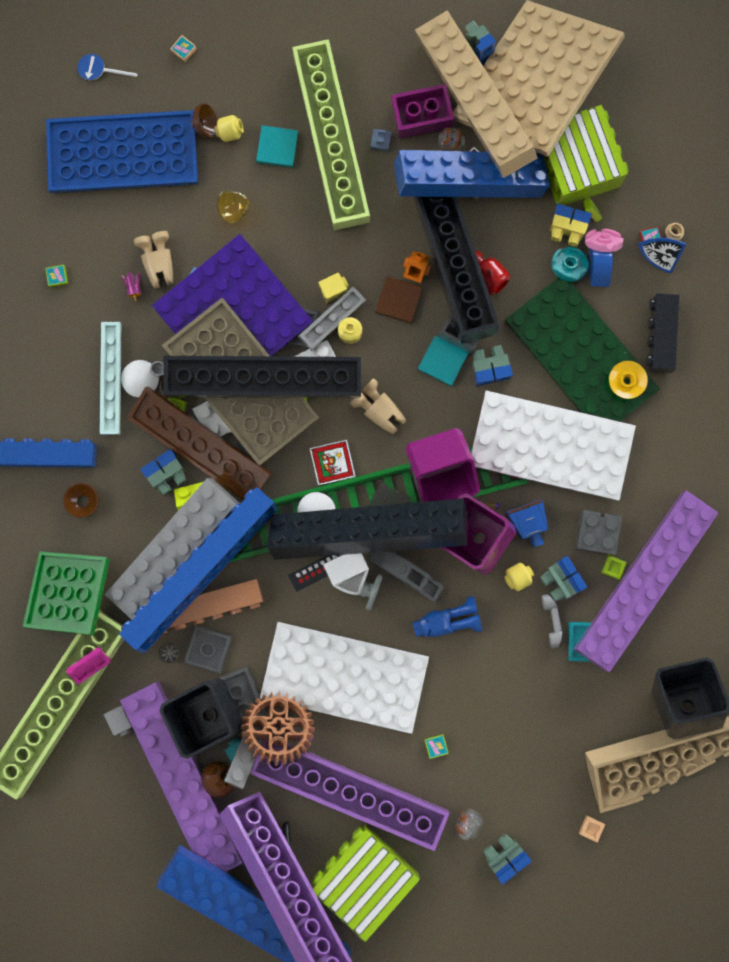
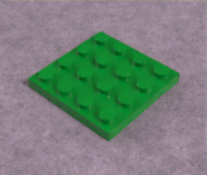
M39 551L22 627L94 636L110 559L100 556Z

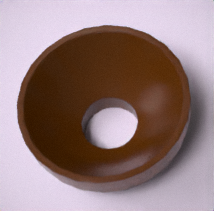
M203 103L196 106L193 111L191 125L196 133L204 138L216 136L215 126H217L218 119L213 108Z
M74 484L64 493V508L73 517H88L98 507V494L88 484ZM82 496H86L89 500L86 507H80L78 504V500Z
M216 761L209 763L202 772L203 787L214 798L225 797L234 788V786L225 783L221 779V772L223 771L227 774L230 768L224 762Z

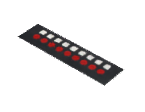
M342 555L324 556L289 574L288 577L296 592L327 577L328 574L323 564Z

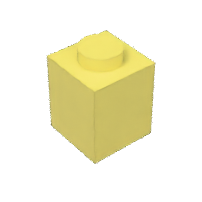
M339 272L318 282L327 303L342 297L347 292V287H349L345 277H341Z

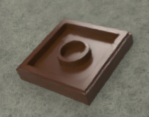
M387 276L375 313L411 324L423 287Z

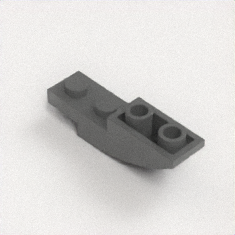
M392 551L372 552L367 560L432 603L436 601L444 588L442 584L431 578V575Z

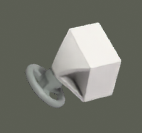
M362 553L345 554L323 564L332 585L336 589L351 595L360 594L364 598L369 597L366 610L370 611L372 609L383 576L378 574L374 584L365 581L369 568Z

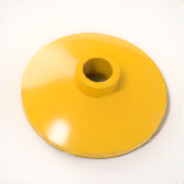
M620 362L610 372L609 385L612 391L621 398H636L647 387L648 378L646 371L636 362ZM624 378H628L630 384H625Z

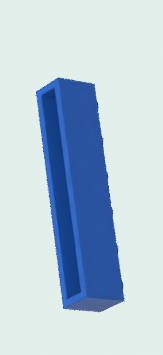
M5 438L3 442H0V467L96 468L97 445L91 443V440L81 439L80 443H75L70 439H61V442H53L52 439H42L41 442H34V439H22V442H15V439Z

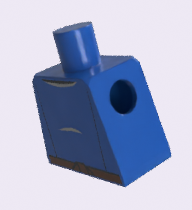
M542 499L505 513L508 520L515 526L520 540L529 537L533 548L544 544L540 533L547 531L548 525Z

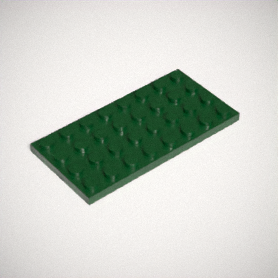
M558 277L505 319L507 325L580 413L620 422L660 390L647 374V387L636 398L624 399L612 391L609 385V375L613 367L623 361L638 362L569 281ZM624 378V383L630 384V380Z

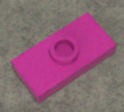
M98 647L67 668L66 672L79 685L111 663V660Z

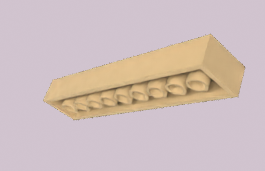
M448 10L415 29L420 44L502 177L505 178L536 160L537 155L533 144Z

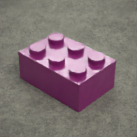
M446 84L391 95V107L399 139L444 130L446 127L447 129L449 127L453 128L454 115Z

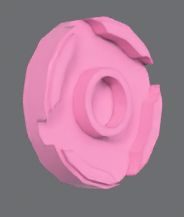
M593 229L585 236V245L595 251L614 252L623 246L621 234L614 230L601 229V231L596 232L597 229Z

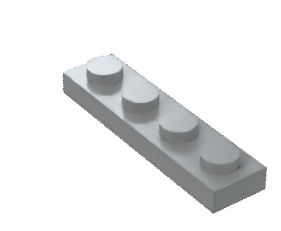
M352 287L304 330L298 338L312 351L339 326L343 319L348 318L358 309L366 299Z
M261 710L257 716L269 717V712ZM260 725L253 726L256 731L263 730ZM246 738L241 739L224 780L225 783L239 789L244 788L255 758H253L254 750L248 752L250 744L244 745ZM257 739L256 741L261 745L263 740Z

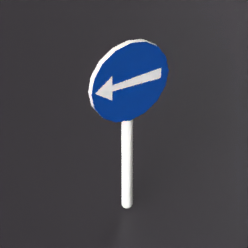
M95 54L83 56L77 68L79 75L88 81L98 79L103 72L137 77V73L104 68L103 60Z

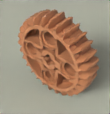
M279 691L277 697H274L271 692L267 699L265 694H263L262 701L256 698V705L250 704V710L246 709V716L242 718V722L245 724L241 725V730L244 731L241 737L246 738L244 745L250 744L248 752L254 750L253 758L259 754L261 756L260 762L266 758L267 765L273 760L275 766L278 765L279 761H282L283 766H285L287 759L292 764L294 756L299 760L301 758L300 752L302 754L306 753L307 749L305 747L310 748V741L314 738V735L310 733L314 732L315 727H311L314 724V720L309 719L312 713H305L308 707H301L302 700L296 703V696L288 699V693H286L284 697H281ZM269 707V717L257 716L261 710ZM281 707L283 712L278 713L273 708ZM288 708L295 712L299 718H288ZM260 725L263 730L256 731L253 726ZM293 727H300L302 729V732H295L293 730ZM256 740H268L267 749L259 745ZM287 741H299L293 749L286 750ZM279 745L282 750L275 751L272 746Z

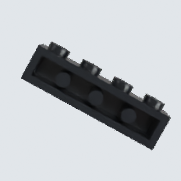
M656 293L649 302V310H652V314L648 320V329H651V334L647 339V347L650 348V354L647 355L646 366H649V372L672 373L676 370L679 295Z

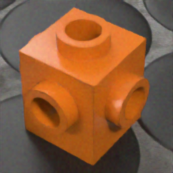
M413 251L411 256L405 259L403 267L406 269L403 277L421 283L424 275H429L432 266L429 264L431 257L426 256L422 252Z

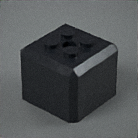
M706 657L658 669L652 693L669 737L678 739L720 729L724 726L729 714V699L712 659ZM686 702L691 703L694 709L687 711L683 708V704Z
M220 678L204 681L162 703L159 710L180 756L186 759L243 731L241 730V725L245 724L242 722V717L225 681ZM207 710H211L214 713V718L211 721L205 717Z

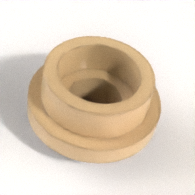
M679 223L669 224L665 229V235L667 238L679 241L684 236V228Z

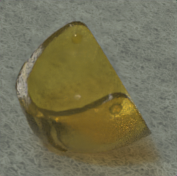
M223 191L219 194L217 209L222 219L226 222L236 223L243 219L249 211L250 201L243 194L236 191Z

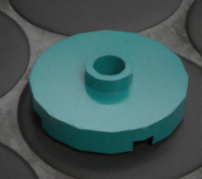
M566 247V249H558L554 253L551 267L557 277L573 282L582 279L587 274L589 260L587 261L585 253L578 248Z

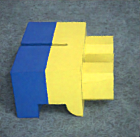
M557 204L550 231H552L551 240L560 242L563 235L570 236L568 245L577 247L586 233L592 213L575 209L573 213L574 208Z

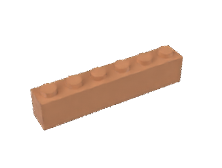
M254 579L199 595L169 628L174 627V630L186 628L185 624L193 622V625L204 623L205 618L211 617L212 620L222 618L223 613L230 612L231 615L242 612L241 608L249 606V609L261 607L260 603L264 602L259 580Z

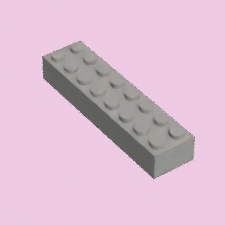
M207 478L105 595L133 620L136 616L135 612L141 606L145 607L147 605L149 597L155 591L159 592L162 589L163 582L168 577H173L176 574L177 567L182 562H187L191 558V552L196 547L200 548L205 543V537L218 529L217 525L224 518L227 519L232 514V508L239 502L213 478Z

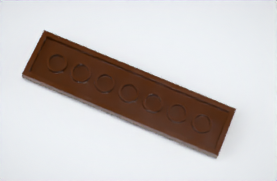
M149 386L144 388L127 417L131 422L242 500H245L244 496L249 490H254L256 487L262 490L272 472L262 465L259 466L252 458Z

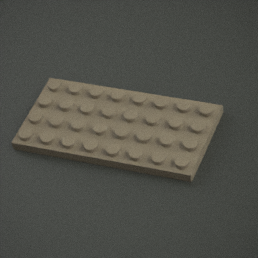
M223 298L162 345L170 356H269ZM204 397L259 466L319 419L318 415L304 398Z

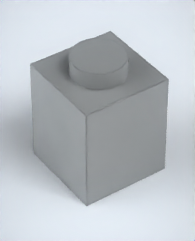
M122 705L104 714L114 736L120 734L122 737L132 732L130 729L132 725Z

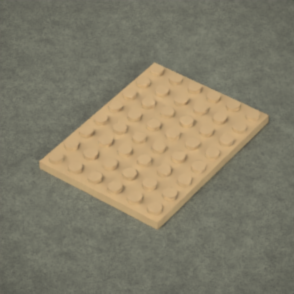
M527 0L495 47V52L489 56L483 67L530 139L535 152L549 156L625 38V35L622 31ZM457 105L453 111L454 121L471 127L459 105Z

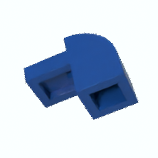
M589 248L591 261L589 271L590 285L610 287L613 266L612 252H599Z

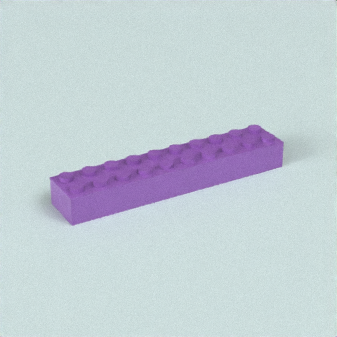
M687 490L680 493L573 650L602 671L610 672L718 515V512Z
M155 682L120 700L192 852L227 872L242 864L243 860L219 816L222 811L216 798L210 796L203 787L201 779L203 771L196 757L193 756L188 759L181 757L159 711L161 704L168 701L160 682Z
M263 740L261 746L265 749L268 747V740ZM287 743L286 750L289 751L295 746ZM279 745L272 746L275 751L282 750ZM308 751L305 754L300 752L301 758L299 760L294 756L292 764L287 759L285 766H283L282 761H279L278 765L275 766L273 760L267 765L266 758L260 762L261 756L258 754L250 774L433 851L437 847L450 814L445 808Z
M261 792L228 805L219 816L295 961L352 962Z

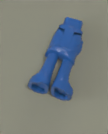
M474 596L468 597L465 604L442 611H431L424 617H421V620L412 622L416 637L423 635L425 637H438L466 628H471L475 632H482L479 614L450 622L451 618L478 612Z

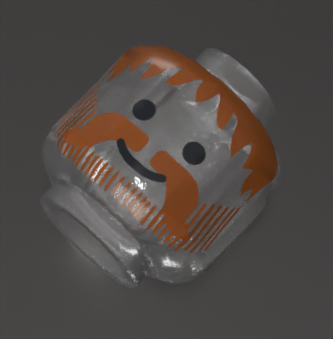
M445 127L443 131H439L438 146L441 147L442 151H459L460 147H464L465 135H462L460 128Z
M472 809L462 811L455 823V829L459 832L458 836L467 841L469 838L476 839L484 826L482 815Z

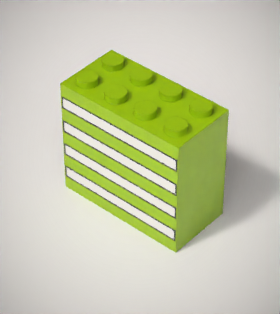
M602 105L576 113L550 155H543L550 189L556 205L561 204L565 206L619 188L628 174V166L621 157V147L615 141V131L613 128H610L608 113L606 110L604 111Z
M367 824L363 827L359 825L352 833L351 841L348 842L346 840L341 845L339 854L336 857L333 855L327 861L325 870L323 872L321 870L318 871L311 883L316 896L365 942L420 880L418 871Z

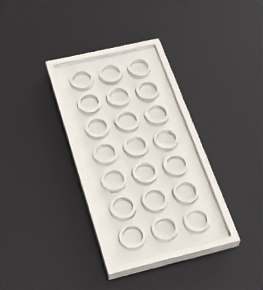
M485 391L471 455L476 468L619 501L636 426Z
M278 622L260 698L262 699L263 694H265L268 699L271 692L274 697H277L280 691L281 697L288 693V699L296 696V703L302 700L301 707L307 706L308 710L412 734L429 656Z

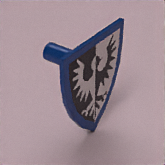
M652 238L638 243L645 259L654 267L668 273H672L687 243L671 238Z

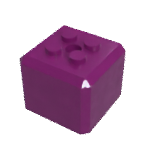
M453 428L408 443L405 447L412 477L421 502L458 499L463 494L475 496L480 491L474 459L460 429Z
M468 494L460 495L458 499H464L468 511L467 545L441 548L480 574H490L516 535V528L508 519ZM478 533L484 534V541L481 543L475 542V536Z

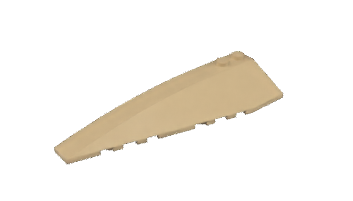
M727 717L724 726L716 730L678 739H672L667 735L666 730L585 752L587 767L600 813L637 803L644 799L642 795L649 792L655 794L660 791V787L668 783L672 785L684 775L686 777L715 763V759L722 755L724 757L728 756L729 717Z

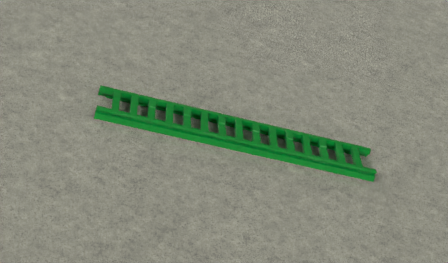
M409 463L272 499L278 509L275 514H282L280 506L289 503L292 505L293 512H297L299 501L306 495L314 492L328 493L335 505V509H340L336 491L347 488L351 507H359L354 486L364 483L371 506H379L372 482L379 479H384L390 505L398 504L391 476L402 474L409 503H415L417 498L409 473L411 471ZM479 468L484 488L480 489L472 497L475 498L524 485L528 481L523 478L511 481L509 475L500 473L503 483L492 486L488 470ZM266 525L259 530L263 547L252 550L249 541L243 547L244 552L238 553L230 562L270 552L268 550L269 537Z

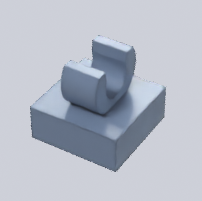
M373 129L370 149L388 152L392 132Z

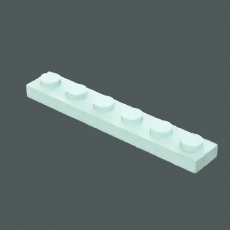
M101 322L100 435H120L121 322Z

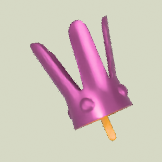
M128 272V277H125V279L121 275L127 288V297H134L135 301H137L136 297L142 295L140 272L136 275L135 283L131 272Z

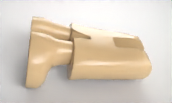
M160 231L152 234L157 251H153L150 236L135 238L133 240L134 245L141 248L145 253L141 256V259L154 289L160 288V280L157 275L159 272L164 273L167 286L173 285L170 249H165V243L169 239L168 232Z
M373 378L362 390L361 397L354 398L350 405L354 408H364L366 410L364 413L366 417L384 430L394 434L397 429L388 419L392 416L401 425L406 422V419L385 392L382 395L377 392L378 382ZM365 395H367L368 397H370V398L374 401V403L371 404V403L367 400V398L365 397Z

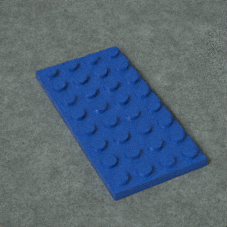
M194 110L46 119L48 191L50 193L198 184L196 131L191 125Z

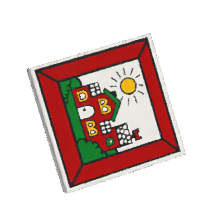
M347 440L310 448L318 486L355 477Z

